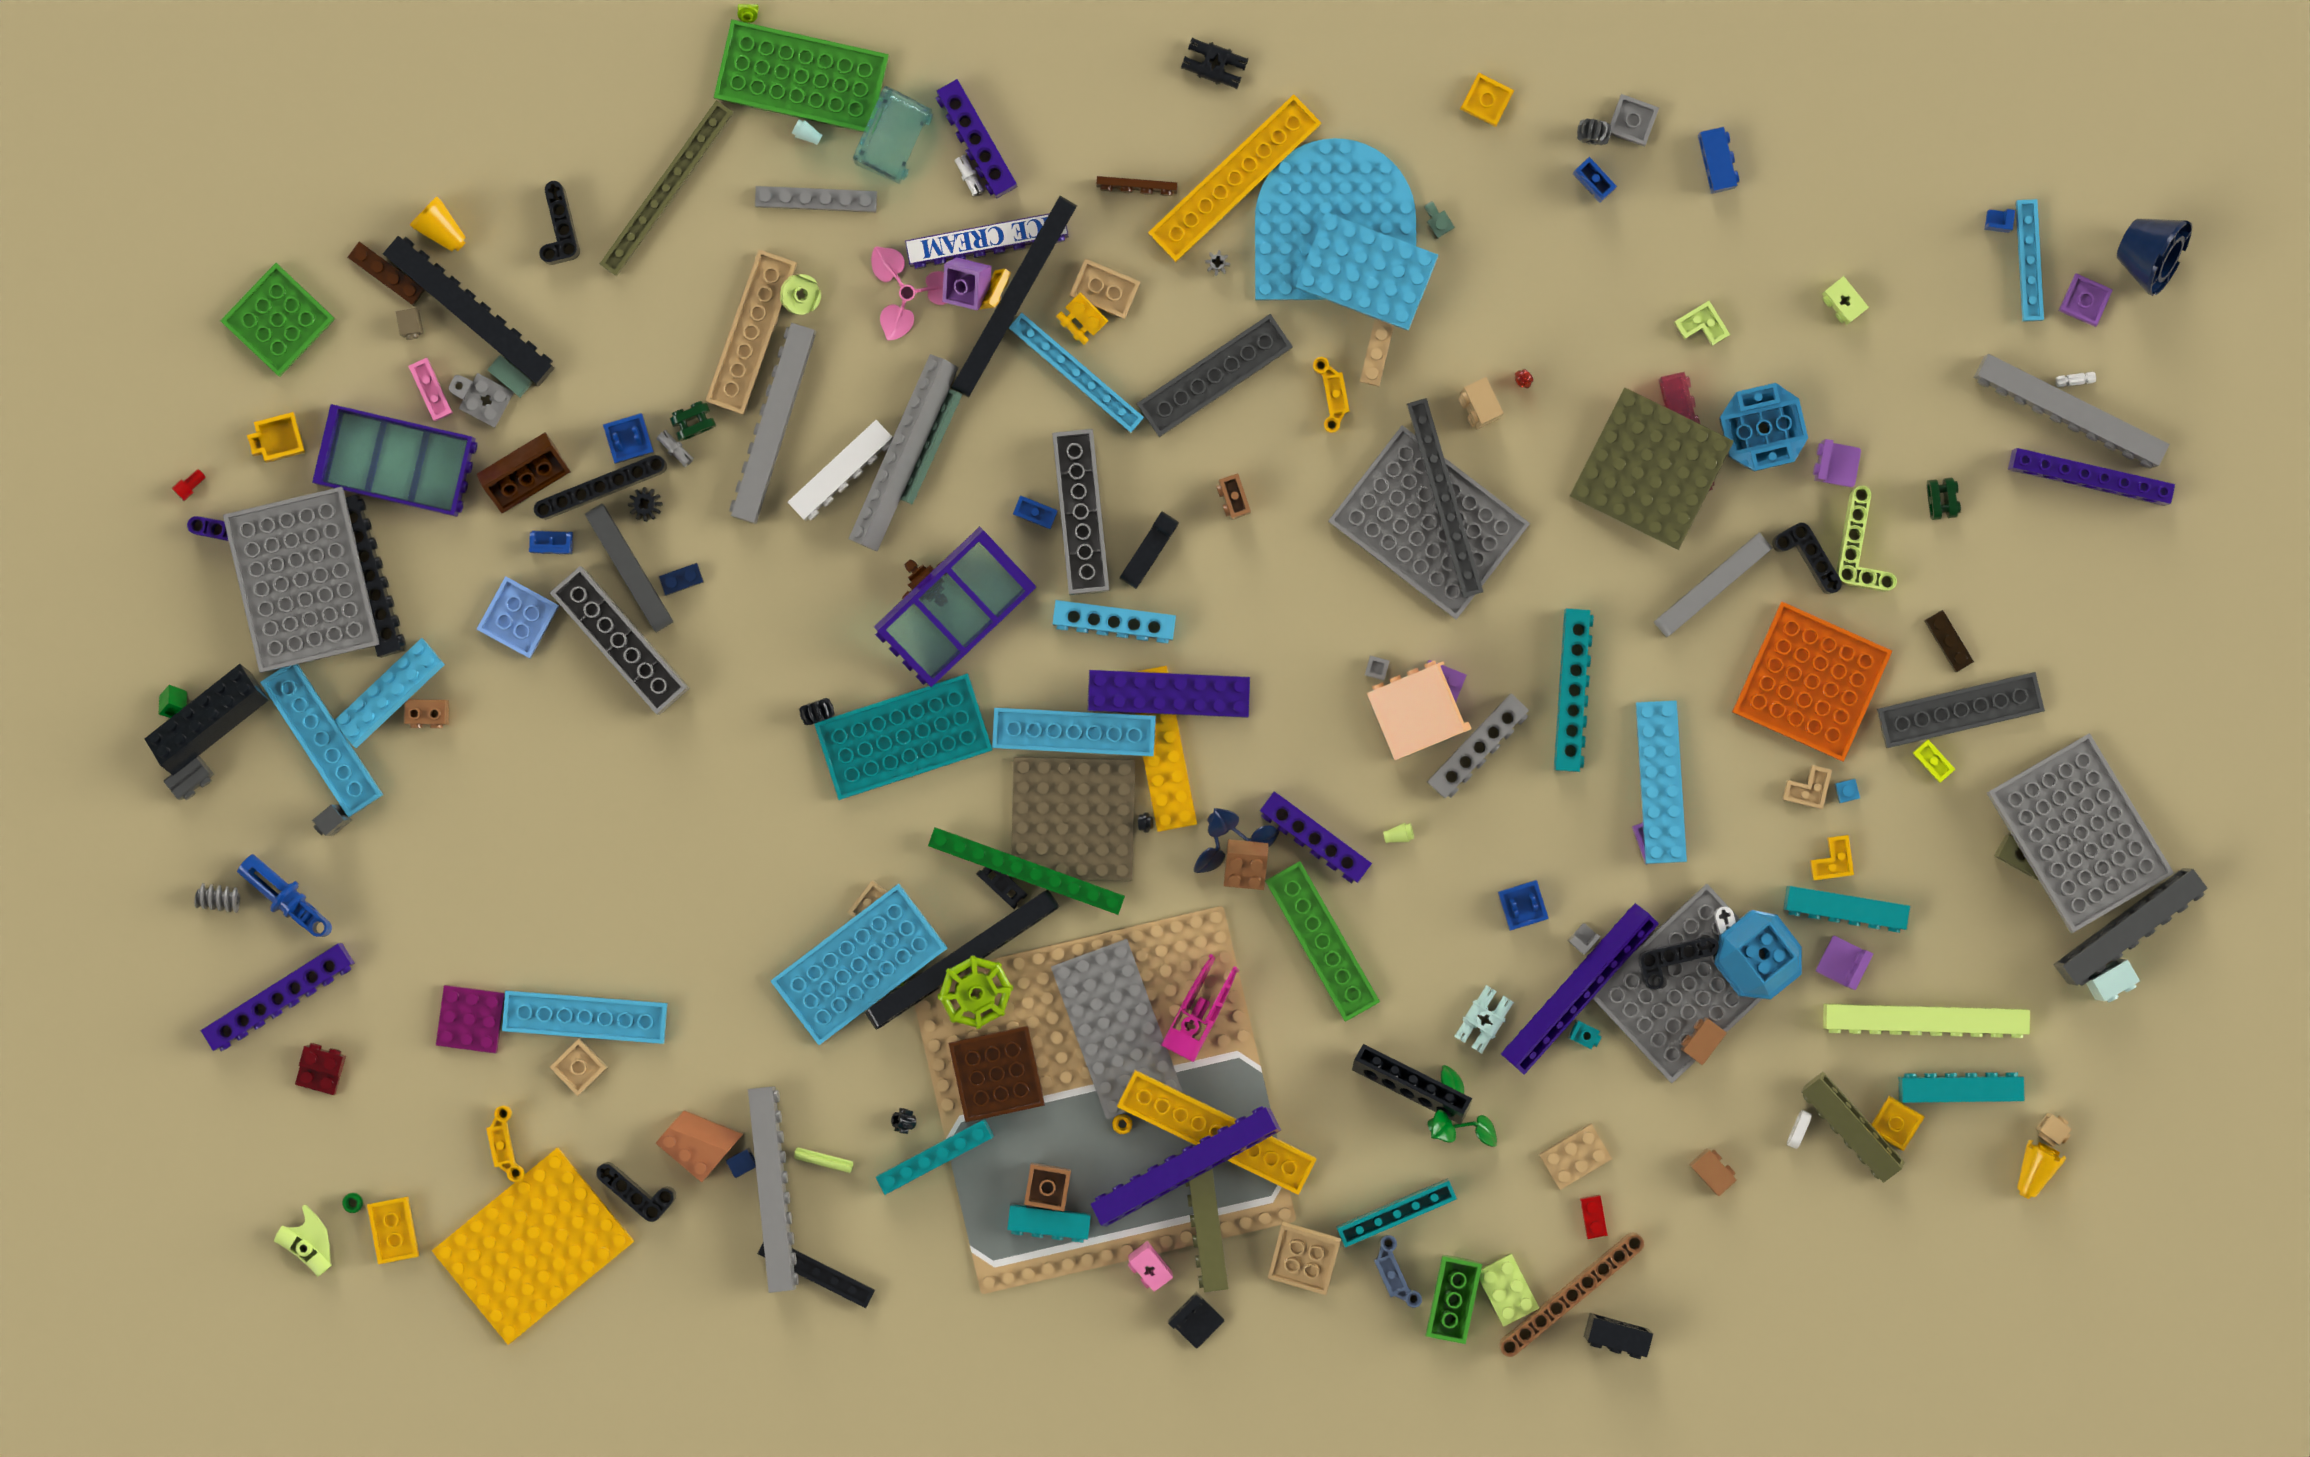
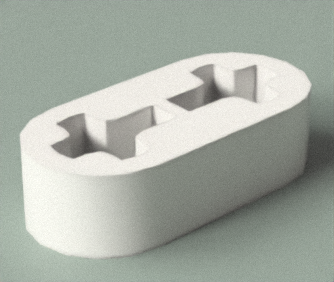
M1719 907L1716 909L1714 919L1718 935L1726 931L1727 926L1728 928L1731 927L1736 921L1734 913L1729 907ZM1722 910H1724L1725 913L1729 914V916L1726 917V925L1724 919L1719 918V915L1722 914Z
M1804 1110L1800 1111L1789 1135L1788 1146L1795 1149L1799 1147L1810 1123L1811 1113Z

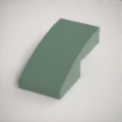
M501 355L488 368L492 375L520 398L533 383Z

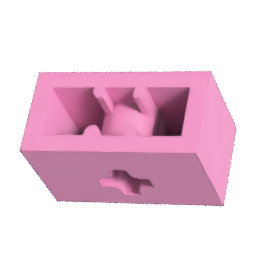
M1148 1241L1128 1255V1266L1134 1273H1139L1142 1277L1140 1280L1147 1289L1150 1287L1155 1292L1173 1278L1170 1267Z

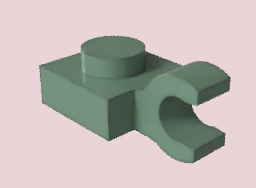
M1433 201L1424 206L1431 217L1427 223L1437 239L1455 228L1445 210L1439 213Z

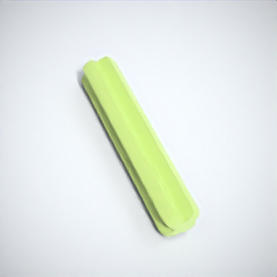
M799 1147L796 1148L794 1153L795 1159L848 1173H851L853 1168V1161Z

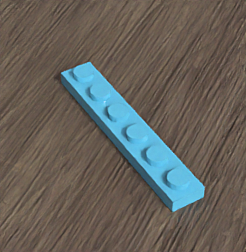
M2017 200L2016 219L2022 322L2043 321L2044 308L2038 200Z

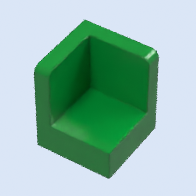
M168 685L159 696L158 714L171 718L187 705V691Z

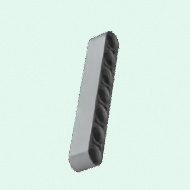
M1759 532L1654 621L1655 625L1666 638L1767 554L1772 549V546Z

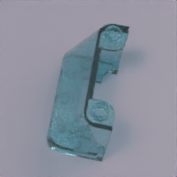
M885 86L853 157L855 165L900 184L901 180H905L908 175L907 161L922 127L926 124L930 125L934 115L931 113L932 109Z

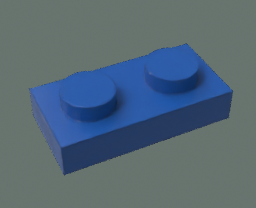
M1020 495L1013 515L1051 530L1058 510Z

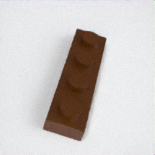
M1097 176L1096 186L1100 187L1101 191L1108 192L1112 191V189H1120V192L1132 193V190H1137L1145 195L1161 192L1160 195L1173 196V193L1177 194L1178 182Z
M360 241L347 257L413 306L425 291L420 285Z

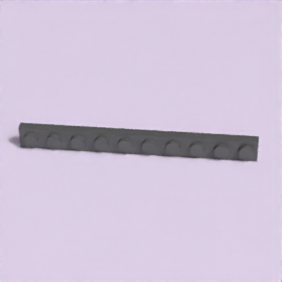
M1427 398L1407 403L1463 598L1483 593Z

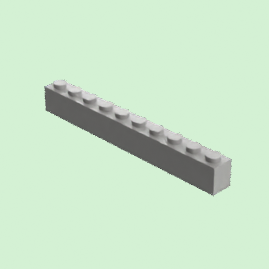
M791 323V326L785 330L784 338L786 342L784 347L781 346L778 352L780 361L778 366L775 365L773 368L772 377H774L772 385H768L766 391L768 399L766 404H762L760 410L762 418L754 429L755 441L754 443L751 442L747 453L750 454L748 462L745 461L741 473H744L742 481H738L735 490L738 495L736 500H732L729 511L732 512V517L754 524L757 523L814 342L816 331Z
M929 355L849 536L850 540L878 551L959 368L943 358Z
M1990 354L1983 357L1974 375V378L1978 380L1977 383L1984 387L1991 386L1996 389L1995 392L2002 396L2009 395L2014 398L2016 403L2020 405L2027 404L2032 407L2034 412L2038 414L2045 413L2050 416L2052 421L2056 423L2063 422L2068 425L2070 430L2074 432L2081 431L2087 434L2086 437L2096 442L2099 440L2105 443L2104 446L2114 451L2117 449L2123 452L2122 455L2131 460L2135 458L2141 461L2140 464L2146 468L2151 469L2152 467L2159 466L2170 445Z
M775 1086L748 1089L768 1291L772 1293L795 1290L796 1285L799 1284L798 1274L794 1272V1265H796L797 1260L795 1252L792 1253L794 1233L790 1232L792 1214L788 1212L787 1205L790 1204L789 1191L786 1192L785 1185L788 1183L787 1171H784L783 1163H786L785 1151H782L781 1143H784L783 1131H780L779 1123L782 1122V1114L777 1108V1102H780V1095Z

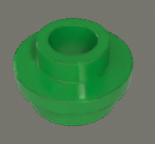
M357 1193L347 1194L342 1201L343 1208L349 1213L360 1211L363 1206L362 1197ZM351 1199L356 1200V1206L350 1205Z

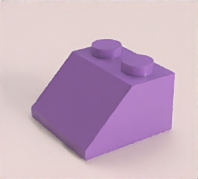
M955 258L944 263L942 302L979 310L991 285L992 266L961 258Z

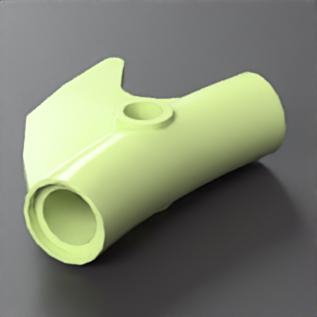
M303 1205L304 1224L300 1227L282 1226L276 1234L274 1242L292 1252L318 1277L332 1266L330 1264L328 1231L319 1217L307 1205Z

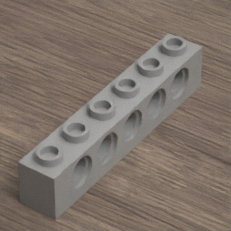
M1512 693L1509 694L1432 775L1427 783L1443 798L1447 796L1453 797L1459 790L1457 786L1461 782L1465 784L1472 777L1470 772L1475 767L1479 769L1487 761L1484 757L1489 752L1493 754L1501 746L1498 744L1503 737L1508 739L1514 732L1512 728L1517 723L1521 725L1527 719L1528 715L1526 713L1529 710ZM1505 712L1512 715L1510 724H1505L1502 721V715ZM1491 727H1495L1498 730V736L1495 739L1488 736V730ZM1476 742L1484 744L1485 748L1482 753L1475 752L1474 744ZM1463 756L1468 757L1471 761L1468 768H1463L1460 765V759ZM1449 771H1454L1457 775V779L1453 783L1448 782L1446 779V774Z

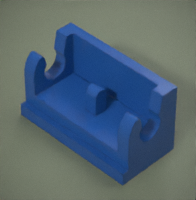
M530 532V553L572 554L573 532Z

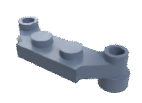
M1385 1235L1380 1241V1250L1374 1262L1390 1297L1396 1296L1406 1301L1408 1306L1416 1308L1422 1303V1297L1419 1292L1408 1288L1393 1254L1397 1241L1392 1235ZM1387 1239L1392 1240L1389 1246L1385 1245ZM1416 1295L1417 1298L1415 1301H1410V1296Z

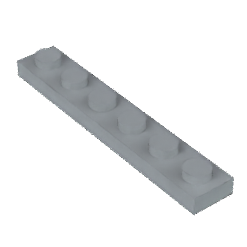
M756 186L755 207L876 213L877 191Z

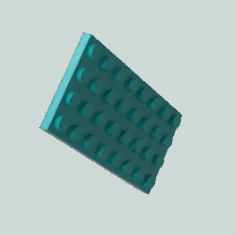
M968 673L936 683L932 687L927 686L814 724L838 800L993 751Z

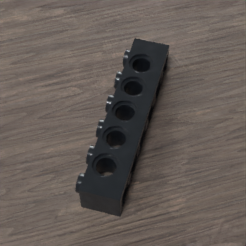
M1365 1044L1362 1045L1354 1059L1352 1071L1434 1112L1443 1110L1450 1120L1460 1125L1470 1109L1471 1097Z

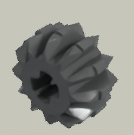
M1588 118L1580 121L1577 129V139L1579 141L1593 145H1605L1608 143L1611 136V125L1609 123L1600 121V119Z

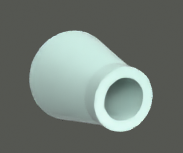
M799 119L792 131L795 138L814 143L815 145H818L822 134L805 120Z

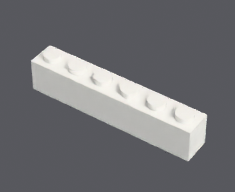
M875 420L796 493L788 503L805 521L808 519L810 521L819 514L817 511L823 505L825 507L834 500L832 497L834 494L843 492L849 486L847 484L848 481L852 478L857 479L864 472L862 470L863 467L867 464L869 466L878 459V453L882 450L884 452L888 450L893 437Z

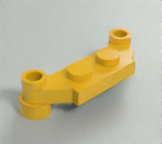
M1318 357L1313 362V369L1323 378L1329 410V417L1324 422V429L1328 433H1335L1339 430L1340 422L1345 413L1350 412L1343 372L1338 373L1329 365L1326 358ZM1322 363L1324 368L1319 369L1317 364ZM1328 423H1334L1335 428L1330 429Z
M502 1105L496 1108L494 1112L495 1118L491 1126L486 1127L494 1167L501 1168L507 1173L510 1181L517 1182L524 1177V1169L515 1162L507 1122L512 1116V1111L508 1106ZM502 1110L507 1112L506 1117L502 1115ZM515 1169L520 1172L519 1176L514 1174Z

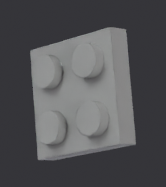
M1621 94L1610 123L1611 135L1645 147L1659 107Z

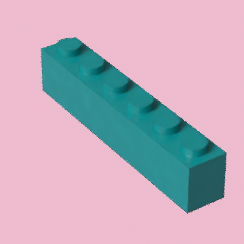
M1787 886L1783 910H1789L1788 915L1794 916L1807 913L1808 918L1820 920L1821 916L1829 917L1828 921L1840 923L1841 919L1849 920L1848 924L1855 926L1867 923L1868 928L1879 930L1881 926H1886L1888 931L1900 933L1901 929L1907 930L1910 906Z
M1967 1072L1965 1076H1957V1073H1945V1076L1937 1077V1073H1925V1077H1917V1073H1904V1077H1898L1899 1101L1902 1103L2025 1101L2024 1077L2018 1076V1072H2006V1076H1998V1072H1985V1076H1977L1976 1072Z
M983 1119L888 1169L875 1178L884 1195L992 1139L994 1134L986 1119Z
M1447 1178L1340 1224L1336 1228L1346 1248L1457 1200V1197Z

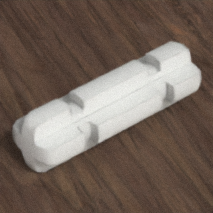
M2087 372L2085 374H2071L2066 377L2063 375L2056 377L2055 382L2057 387L2082 385L2085 382L2090 384L2096 382L2095 372Z

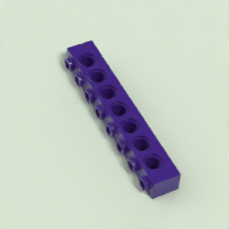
M2020 448L2012 450L2008 470L2163 506L2171 504L2175 484Z
M338 943L200 1031L213 1051L220 1049L222 1052L232 1046L231 1041L236 1038L239 1041L248 1036L247 1031L254 1028L257 1030L266 1024L265 1020L269 1017L274 1019L283 1013L282 1009L289 1006V1008H292L300 1003L299 998L304 995L309 997L316 993L318 986L323 984L325 987L334 981L333 977L340 973L342 976L351 971L350 966L355 963L343 943ZM329 960L332 961L335 965V968L332 972L328 971L326 968V964ZM312 971L318 976L316 982H311L309 979V974ZM294 982H297L300 985V991L298 993H295L292 990V985ZM277 993H280L283 996V1002L281 1004H278L275 1001V995ZM260 1004H263L266 1007V1012L264 1015H261L258 1012V1006ZM242 1015H246L249 1019L246 1026L240 1021ZM225 1026H229L232 1030L229 1037L223 1032Z

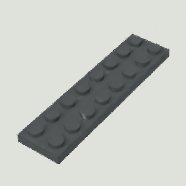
M1269 314L1138 402L1137 406L1158 437H1161L1292 349L1293 346L1273 316Z
M2036 672L1877 709L1886 748L2045 711Z

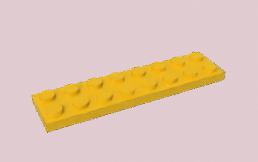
M1167 666L1136 671L1148 673H1168ZM1135 713V715L1156 716L1154 756H1143L1157 832L1196 825L1197 821L1176 715Z

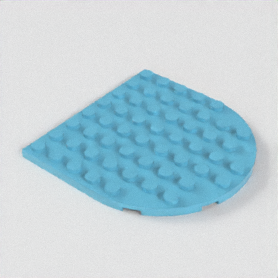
M1323 139L1313 141L1293 150L1268 174L1257 199L1255 210V300H1325L1296 289V284L1325 212L1416 246L1415 203L1411 189L1397 166L1375 148L1348 139Z

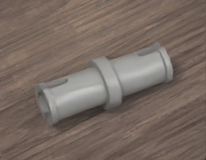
M667 430L658 435L657 440L684 467H687L694 460L682 447V444L677 442Z

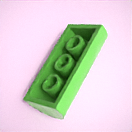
M1442 1255L1425 1334L1426 1337L1466 1344L1482 1269L1481 1263L1460 1257Z

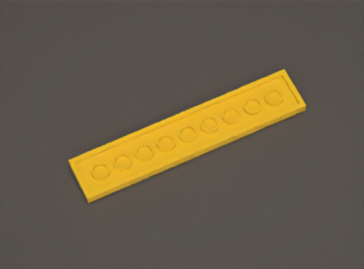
M1293 94L1158 222L1148 234L1177 262L1322 123Z
M1134 1070L1117 1104L1118 1108L1194 1145L1200 1144V1140L1210 1135L1212 1137L1218 1134L1217 1130L1224 1126L1231 1127L1235 1124L1234 1121L1237 1120L1137 1070ZM1271 1136L1227 1161L1299 1195L1317 1159Z

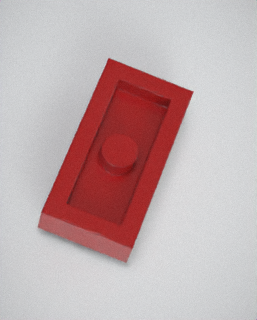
M1601 1196L1580 1198L1587 1239L1608 1236Z

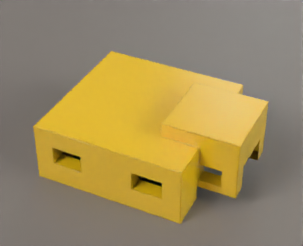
M294 412L254 422L256 433L247 435L252 455L258 456L262 454L265 463L305 453Z

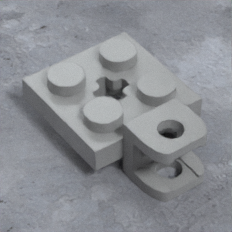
M477 373L473 382L463 376L455 375L448 387L452 394L463 399L459 407L460 410L494 428L514 392ZM459 382L463 384L460 390L456 389V384ZM490 395L491 405L486 404V406H483V401L480 400L481 397Z

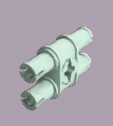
M1485 985L1479 998L1472 1002L1473 1004L1466 1016H1463L1464 1022L1456 1035H1454V1037L1466 1043L1472 1030L1477 1027L1480 1028L1481 1033L1471 1047L1481 1054L1491 1038L1494 1039L1496 1037L1495 1034L1503 1022L1505 1023V1015L1512 1004H1514L1513 1001L1502 996L1496 1009L1489 1011L1487 1006L1497 991ZM1487 1014V1019L1491 1024L1484 1022L1481 1025V1019L1477 1015L1485 1016Z

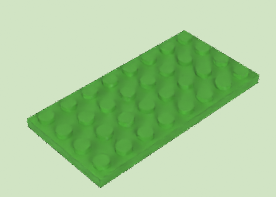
M731 19L714 99L871 134L889 54Z

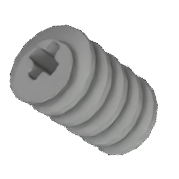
M202 883L200 889L195 894V908L201 906L202 909L209 907L210 910L217 908L219 911L225 909L227 912L233 910L237 913L240 906V894L237 887H234L233 891L230 892L229 886H226L225 890L222 891L221 885H218L215 891L213 884H210L207 890L205 883Z

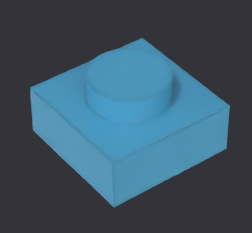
M1856 779L1835 783L1839 803L1860 799Z

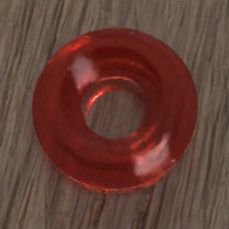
M1526 369L1518 370L1515 373V381L1520 387L1529 388L1534 380Z

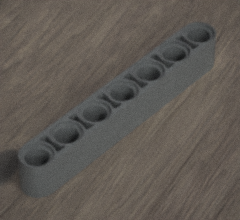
M603 503L586 512V518L654 631L657 633L672 624L673 620Z

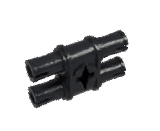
M1192 37L1188 50L1205 55V61L1201 63L1185 56L1181 69L1196 73L1199 78L1202 77L1213 81L1216 85L1222 83L1238 89L1242 77L1225 72L1224 67L1229 64L1245 70L1249 58L1234 54L1231 49L1217 46L1214 42H1209L1208 44ZM1218 56L1219 65H1216L1212 70V63L1210 61L1213 62Z

